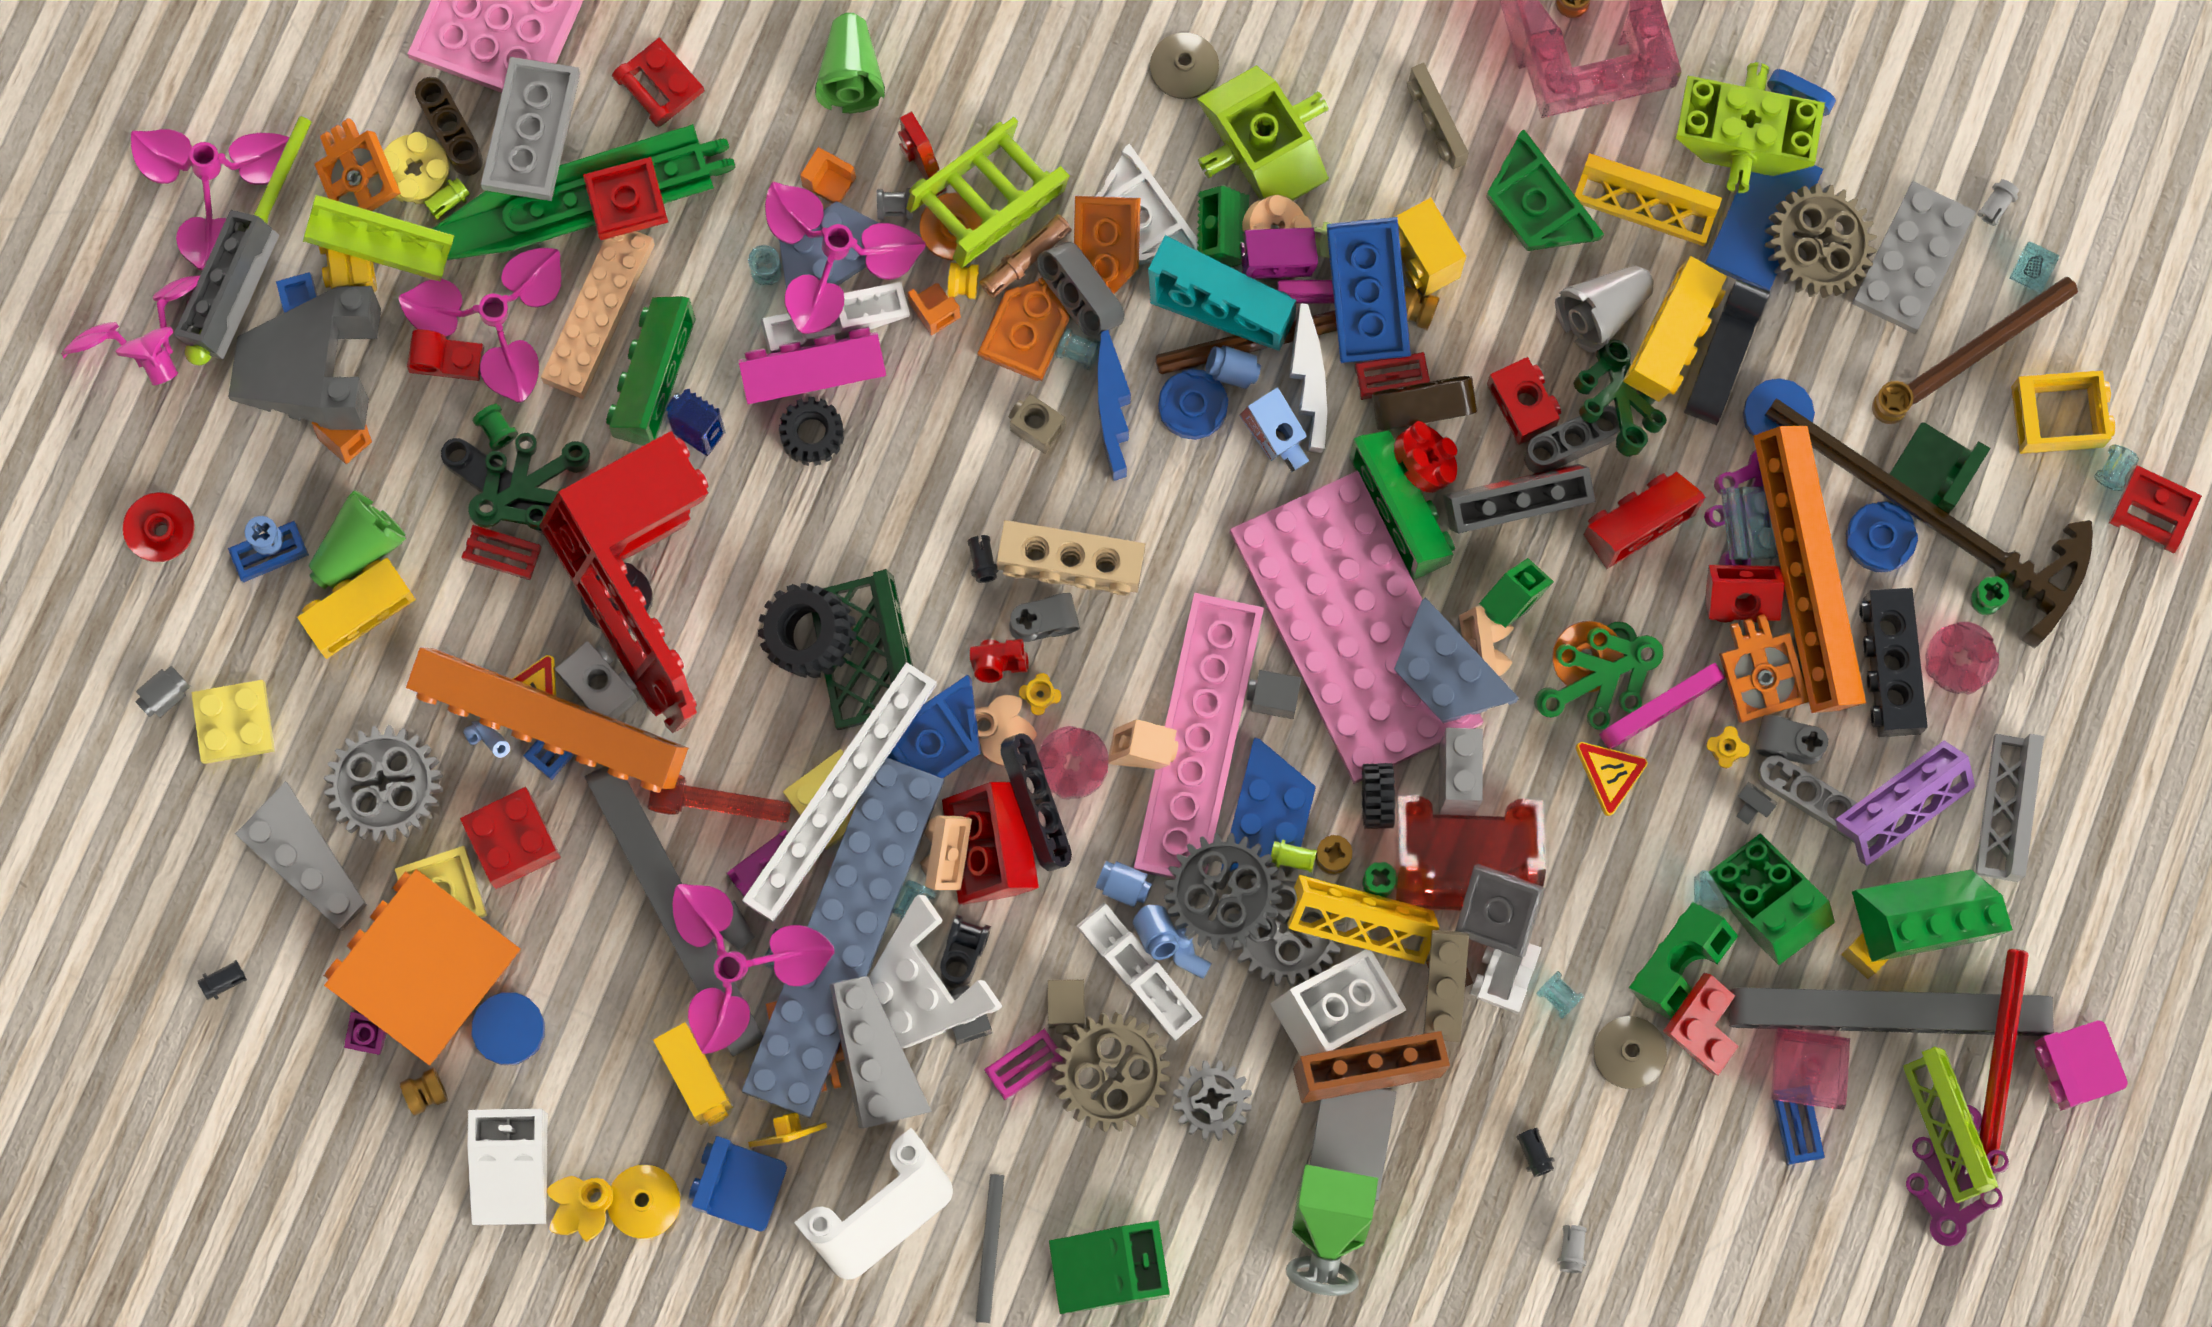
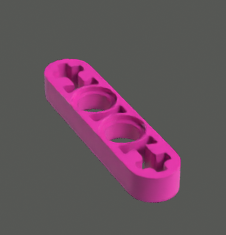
M1713 663L1602 731L1599 736L1608 749H1613L1711 690L1726 678L1718 665Z

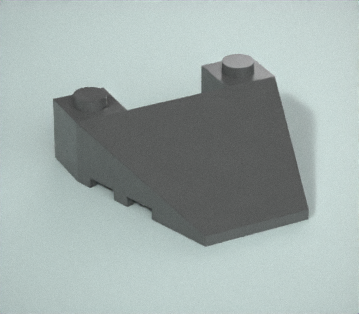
M372 286L335 287L239 335L234 356L229 399L271 412V410L288 414L289 418L298 421L306 419L316 422L320 427L329 430H365L369 398L360 378L333 377L338 339H377L381 307Z

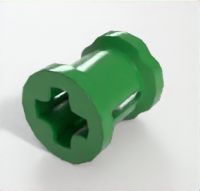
M497 403L485 407L472 420L475 426L481 427L490 440L488 445L493 451L507 446L518 435L515 427L510 428L502 416V408Z
M1998 576L1986 577L1971 594L1972 607L1982 615L1996 613L2009 598L2008 584ZM1989 590L1995 594L1991 601L1985 597Z
M1387 862L1371 864L1363 877L1362 886L1364 891L1386 898L1392 893L1396 885V870ZM1373 874L1376 877L1384 874L1387 877L1385 881L1386 886L1380 884L1378 887L1372 884L1374 880Z

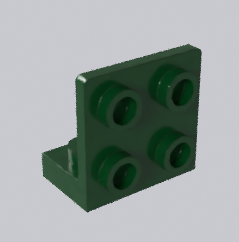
M1922 422L1891 470L1890 475L1950 514L1991 448L1978 441L1973 449L1970 450Z

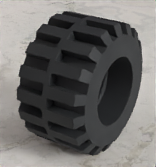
M801 583L800 587L795 584L787 586V593L781 590L777 591L774 594L776 600L774 602L768 600L764 606L768 609L767 614H760L759 622L763 623L764 626L758 629V637L765 640L760 646L764 652L769 654L767 658L772 663L779 665V668L804 678L807 676L821 678V672L826 675L835 672L834 665L842 667L846 662L842 657L845 653L851 655L854 649L849 646L850 640H856L857 633L851 630V627L855 626L856 622L854 617L848 615L851 612L849 606L841 602L842 599L819 586L814 587L809 583ZM817 612L821 620L820 635L813 645L806 649L798 650L794 643L795 626L806 614Z

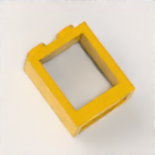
M2103 370L2019 376L2011 386L2020 454L2104 448L2112 439V436L2115 435V420L2113 415H2109L2107 402H2110L2111 389L2109 382L2104 381ZM2087 389L2093 435L2041 438L2035 393Z
M684 1022L653 1039L694 1118L699 1124L702 1125L707 1122L709 1126H713L729 1116L727 1111L733 1108L705 1054L700 1050L695 1036L687 1023Z

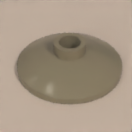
M1176 33L1164 38L1155 47L1150 60V72L1157 87L1165 94L1178 99H1191L1204 94L1213 86L1219 72V59L1214 47L1203 37L1193 33ZM1181 57H1188L1191 63L1184 66L1178 60Z
M1624 1016L1612 1020L1602 1028L1595 1040L1594 1060L1599 1072L1608 1082L1620 1088L1637 1089L1649 1085L1660 1075L1666 1063L1667 1049L1662 1034L1652 1023L1639 1017ZM1632 1044L1638 1048V1055L1636 1057H1629L1626 1054L1625 1048L1627 1045Z

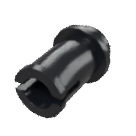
M981 535L982 541L980 542L978 536H975L967 541L974 567L971 570V575L976 578L978 583L993 581L997 578L996 573L999 570H997V565L994 564L990 536Z
M235 960L233 963L208 976L206 973L202 974L203 978L197 982L207 1000L213 997L217 1000L219 999V994L243 981H247V978L238 961Z
M1538 1128L1527 1130L1516 1136L1529 1164L1526 1168L1527 1172H1532L1533 1177H1539L1554 1170L1552 1163L1555 1160L1553 1157L1549 1158Z

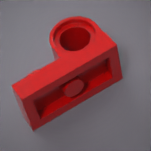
M413 330L407 368L409 373L479 381L484 345L482 343L447 340L443 334L432 330Z

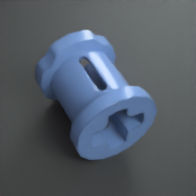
M257 516L249 520L244 532L245 538L254 550L261 555H273L278 552L283 544V535L273 520L266 516ZM264 531L270 536L267 540H264L258 535Z

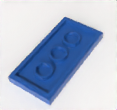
M1814 165L1776 176L1751 172L1749 190L1745 193H1738L1737 190L1705 264L1735 280L1739 279L1770 291L1777 276L1774 271L1780 264L1778 260H1768V257L1774 254L1775 250L1765 247V243L1773 239V236L1767 234L1765 229L1775 225L1769 220V216L1778 212L1775 206L1781 201H1786L1785 196L1794 191L1797 194V190L1803 186H1806L1810 191V187L1818 183L1823 168Z
M1398 217L1327 224L1341 363L1411 356Z

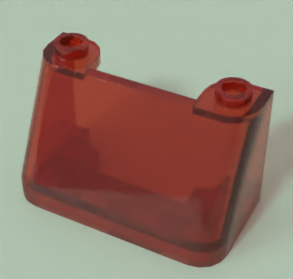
M1420 795L1398 796L1396 901L1430 910L1461 911L1474 865L1477 864L1544 887L1546 855L1543 800L1517 799L1506 807L1504 817L1433 814V806L1428 799Z

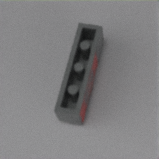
M1581 464L1443 495L1449 529L1458 534L1596 502L1589 467Z

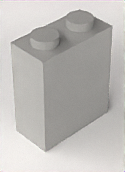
M1446 728L1439 744V816H1475L1483 801V729Z

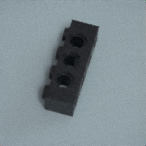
M1913 588L1870 590L1863 598V601L1859 603V616L1861 623H1866L1867 636L1863 637V653L1865 658L1870 657L1871 671H1867L1866 682L1868 692H1873L1875 706L1870 708L1872 727H1877L1878 737L1921 735L1928 728ZM1880 622H1891L1895 626L1896 634H1885L1880 628ZM1890 655L1895 657L1899 661L1900 668L1898 670L1889 669L1884 663V656ZM1888 691H1898L1903 697V704L1895 705L1891 703L1888 699Z

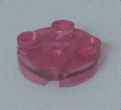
M1957 622L1956 624L1941 628L1931 638L1926 649L1925 668L1928 676L1933 678L1934 682L1946 691L1955 694L1975 693L1980 688L1986 686L1997 672L1999 653L1996 652V647L1993 643L1994 639L1983 627L1971 622ZM1962 649L1968 652L1967 658L1971 660V664L1959 666L1956 664L1953 653H1960Z
M1075 726L1059 728L1044 739L1038 753L1051 792L1062 799H1080L1091 795L1100 788L1108 774L1109 756L1107 748L1101 738L1090 730L1086 731ZM1071 754L1074 758L1080 756L1083 759L1079 764L1080 769L1075 772L1072 769L1066 770L1063 766L1067 763L1065 756Z

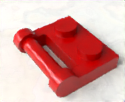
M660 37L629 62L621 64L612 73V78L619 85L623 84L650 114L649 119L656 127L665 124L705 92L703 85ZM641 71L668 103L660 106L634 76Z
M2137 465L2133 469L2118 504L2109 519V524L2118 528L2122 525L2164 545V550L2174 554L2184 537L2202 495ZM2130 505L2175 525L2172 532L2170 533L2128 513Z

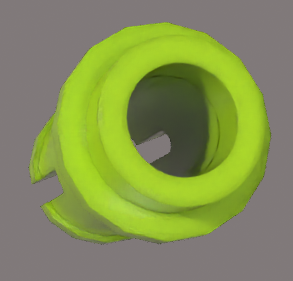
M458 177L453 181L447 180V186L424 201V204L437 220L461 201L463 203L467 202L465 198L470 193Z
M1283 839L1281 843L1274 841L1271 863L1276 864L1277 868L1280 865L1312 873L1317 850L1285 844L1286 840Z

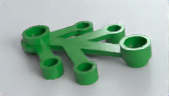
M1593 628L1587 635V641L1591 647L1596 650L1610 648L1626 654L1613 662L1580 652L1570 644L1559 646L1556 650V659L1560 664L1566 667L1576 665L1594 672L1558 691L1551 687L1541 689L1534 699L1536 710L1545 717H1556L1563 712L1566 703L1600 686L1594 707L1587 714V722L1597 730L1605 729L1610 724L1611 717L1608 710L1621 674L1632 669L1627 689L1619 696L1618 703L1624 711L1628 713L1634 712L1642 706L1640 692L1647 671L1658 667L1663 659V647L1656 638L1649 635H1641L1633 641L1610 635L1603 628ZM1602 632L1605 636L1604 642L1600 645H1595L1593 641L1594 636ZM1646 647H1650L1652 650L1651 657L1643 660L1641 658V651ZM1566 649H1571L1573 652L1572 659L1564 662L1562 660V653ZM1631 695L1635 696V705L1627 708L1625 706V699ZM1551 697H1555L1557 699V706L1552 710H1548L1546 708V701ZM1598 712H1603V722L1601 724H1594V715Z

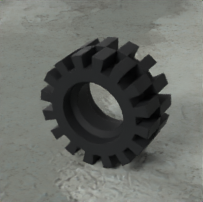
M808 397L806 402H803L802 398L796 400L797 405L794 407L790 404L786 408V415L782 414L780 418L781 425H779L780 439L787 455L790 454L796 462L801 460L803 465L809 466V462H814L815 466L821 465V460L825 459L827 462L832 460L831 455L833 453L838 454L840 444H843L844 441L842 419L840 414H837L836 408L832 404L830 406L827 405L826 400L821 398L819 402L815 401L814 397ZM810 419L820 421L825 427L824 437L819 442L813 444L803 442L798 436L800 425Z
M1363 764L1361 795L1364 829L1394 828L1395 778L1393 764Z

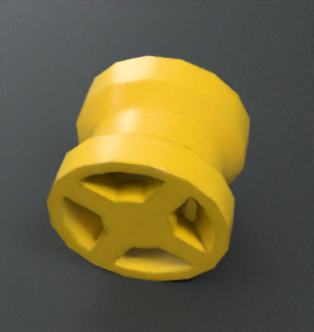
M950 263L948 297L953 296L955 298L957 295H966L968 299L976 300L979 265L971 264L969 267L961 268L958 263Z

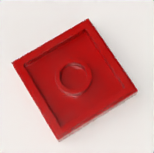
M651 157L583 174L600 240L669 223Z

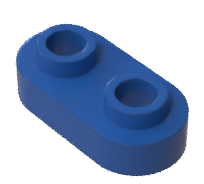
M1774 70L1767 82V86L1771 90L1770 92L1824 102L1823 116L1829 115L1836 103L1835 97L1827 90L1786 70Z

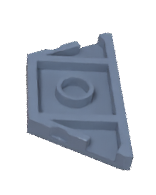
M836 201L823 210L824 215L820 226L811 231H820L824 227L829 228L835 224H842L850 229L853 238L857 239V244L864 249L861 242L863 231L871 225L878 224V222ZM805 234L795 244H787L779 240L786 289L793 279L801 275L809 274L817 277L819 280L821 279L828 259L822 251L824 237L809 238ZM850 248L845 258L834 260L826 283L839 286L866 268V255H859L853 248Z
M1425 597L1420 603L1394 668L1396 673L1443 724L1458 720L1465 715H1475L1486 712L1487 709L1507 703L1509 705L1516 703L1519 700L1518 696Z

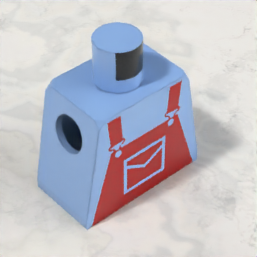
M1278 387L1247 406L1239 415L1271 461L1281 455L1291 472L1309 462V459L1299 446V443L1307 437L1306 433ZM1276 431H1280L1285 435V441L1277 438Z

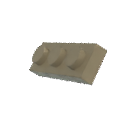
M1423 62L1412 67L1407 88L1414 101L1419 100L1424 110L1421 114L1426 128L1429 131L1434 130L1439 140L1436 142L1441 158L1443 161L1449 160L1453 170L1465 165L1469 152L1425 63Z
M1432 930L1423 1034L1442 1031L1444 1041L1460 1042L1469 945L1468 932Z

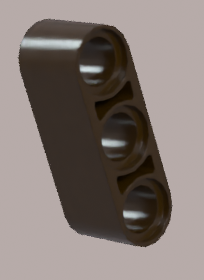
M436 77L423 78L415 88V95L439 143L457 173L464 176L476 174L483 165V157L474 136L445 84ZM432 93L441 94L440 98L435 102L425 101L427 96ZM453 121L457 123L456 127L451 131L441 130L442 126L447 122ZM462 151H473V155L469 159H457Z
M1472 376L1447 378L1372 393L1378 430L1412 426L1417 421L1424 423L1467 416L1477 412Z

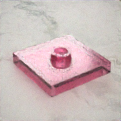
M1777 1028L1775 1033L1771 1099L1844 1110L1847 1102L1850 1038Z

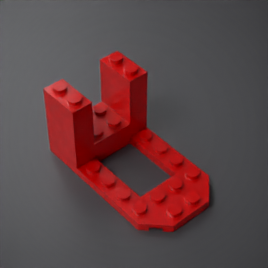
M670 431L558 491L539 527L628 676L637 686L636 689L647 708L655 716L662 713L667 718L664 720L665 726L672 733H675L685 727L696 715L695 707L697 704L681 670L684 668L681 657L676 650H669L663 639L665 637L663 627L655 617L650 618L644 608L646 600L637 586L632 587L625 576L628 572L623 562L627 558L684 528L691 519L689 517L691 513L690 508L703 502L709 494L707 491L709 486L704 474L699 469L695 470L688 459L690 453L686 444L681 438L676 439L673 432ZM609 598L613 599L619 610H615ZM627 629H631L637 641L634 642Z

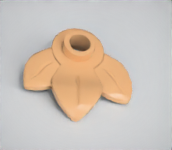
M1002 695L996 697L988 707L975 709L977 724L981 720H987L991 724L990 729L983 732L978 729L982 753L989 761L1000 766H1005L1000 751L1004 739L1019 733L1028 735L1032 741L1037 737L1034 727L1027 720L1018 716L1022 706V698L1017 696Z

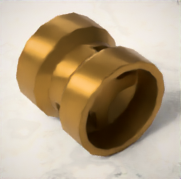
M1406 286L1407 320L1416 322L1419 328L1428 331L1440 298L1431 294L1422 296L1418 293L1417 289Z
M1891 381L1886 383L1873 400L1872 411L1874 416L1882 423L1896 424L1903 419L1912 406L1913 393L1909 386L1903 382Z
M434 1067L424 1071L422 1077L418 1079L409 1078L400 1082V1088L405 1101L414 1116L425 1112L426 1107L431 1104L440 1105L448 1101L444 1086Z

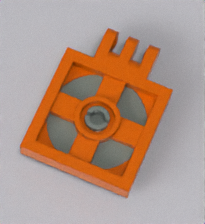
M347 118L342 122V127L336 125L331 128V133L325 132L320 136L327 156L314 163L329 199L374 211L401 194L375 132L367 130L359 135L355 123L350 118Z
M1765 614L1757 616L1760 631L1755 630L1751 618L1743 621L1746 635H1742L1738 623L1731 624L1730 631L1736 649L1719 653L1737 718L1741 723L1809 702L1790 633L1772 637Z

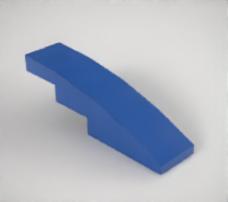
M1105 330L1101 332L1098 359V413L1105 454L1113 481L1127 477V466L1119 443L1129 440V429L1121 407L1131 404V393L1109 331Z

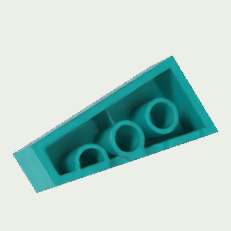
M1166 235L1148 268L1150 304L1274 350L1280 351L1296 318V300L1288 294L1277 291Z

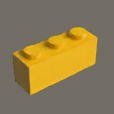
M388 558L382 561L379 559L367 565L362 570L363 573L352 581L346 579L332 589L333 593L322 601L316 599L302 609L303 613L297 617L326 659L416 600Z

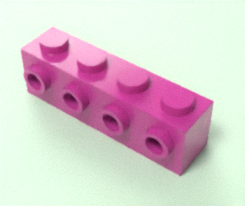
M869 327L849 331V338L836 340L835 335L832 334L814 338L815 345L801 347L800 342H792L780 345V352L766 354L765 349L744 353L745 359L739 360V367L747 404L887 376L878 333H870Z

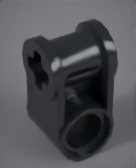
M956 915L940 964L941 977L947 986L958 988L970 983L979 958L985 949L991 926L985 925L981 927L963 921L962 916ZM952 962H961L967 967V971L961 977H952L946 970Z

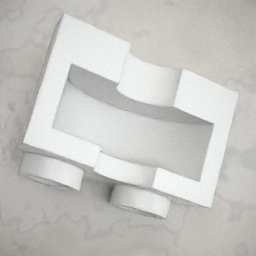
M1529 943L1525 957L1520 958L1487 946L1481 961L1488 964L1484 976L1477 974L1470 994L1477 996V999L1518 1014L1541 947Z

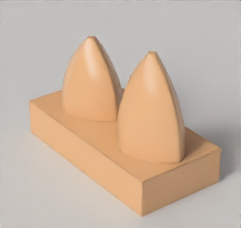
M1474 607L1459 615L1462 637L1498 676L1504 674L1512 665V661L1504 653L1494 649L1493 643L1507 637L1514 627L1510 624L1505 628L1501 624L1494 623L1487 617L1483 607Z
M936 816L929 819L924 834L932 843L931 851L920 862L926 876L925 887L933 890H961L972 819L963 816Z

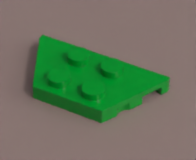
M1522 130L1510 153L1504 160L1497 177L1491 184L1486 198L1527 251L1601 240L1604 236L1603 231L1527 132Z

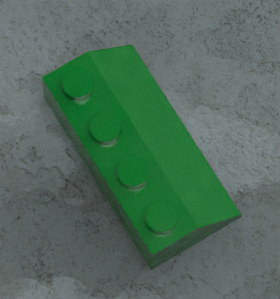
M684 296L652 297L649 308H643L639 319V327L642 328L639 339L632 340L628 352V359L631 360L628 372L623 371L618 381L617 392H620L617 405L612 404L606 418V424L610 425L609 429L612 437L641 446L657 439L696 321L690 298Z
M1390 430L1358 436L1353 439L1349 458L1355 470L1359 472L1412 580L1414 581L1450 564L1453 557L1452 551L1455 550L1453 540L1447 531L1442 532L1436 522L1439 519V515L1431 500L1426 501L1420 489L1414 486L1404 475L1409 470L1403 461L1398 464L1394 452L1395 440Z
M1971 869L1852 891L1871 962L1987 941L2013 930L2003 895Z

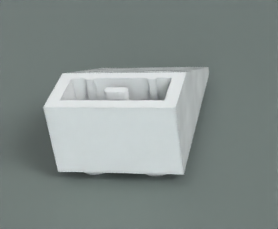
M543 1109L468 1110L467 1147L472 1225L546 1224L548 1113Z

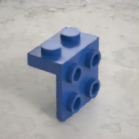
M716 1136L714 1143L708 1142L703 1152L701 1163L706 1166L702 1178H695L691 1186L688 1198L693 1200L692 1207L696 1211L759 1232L764 1231L768 1226L787 1171L786 1163L782 1160L734 1145L730 1140Z

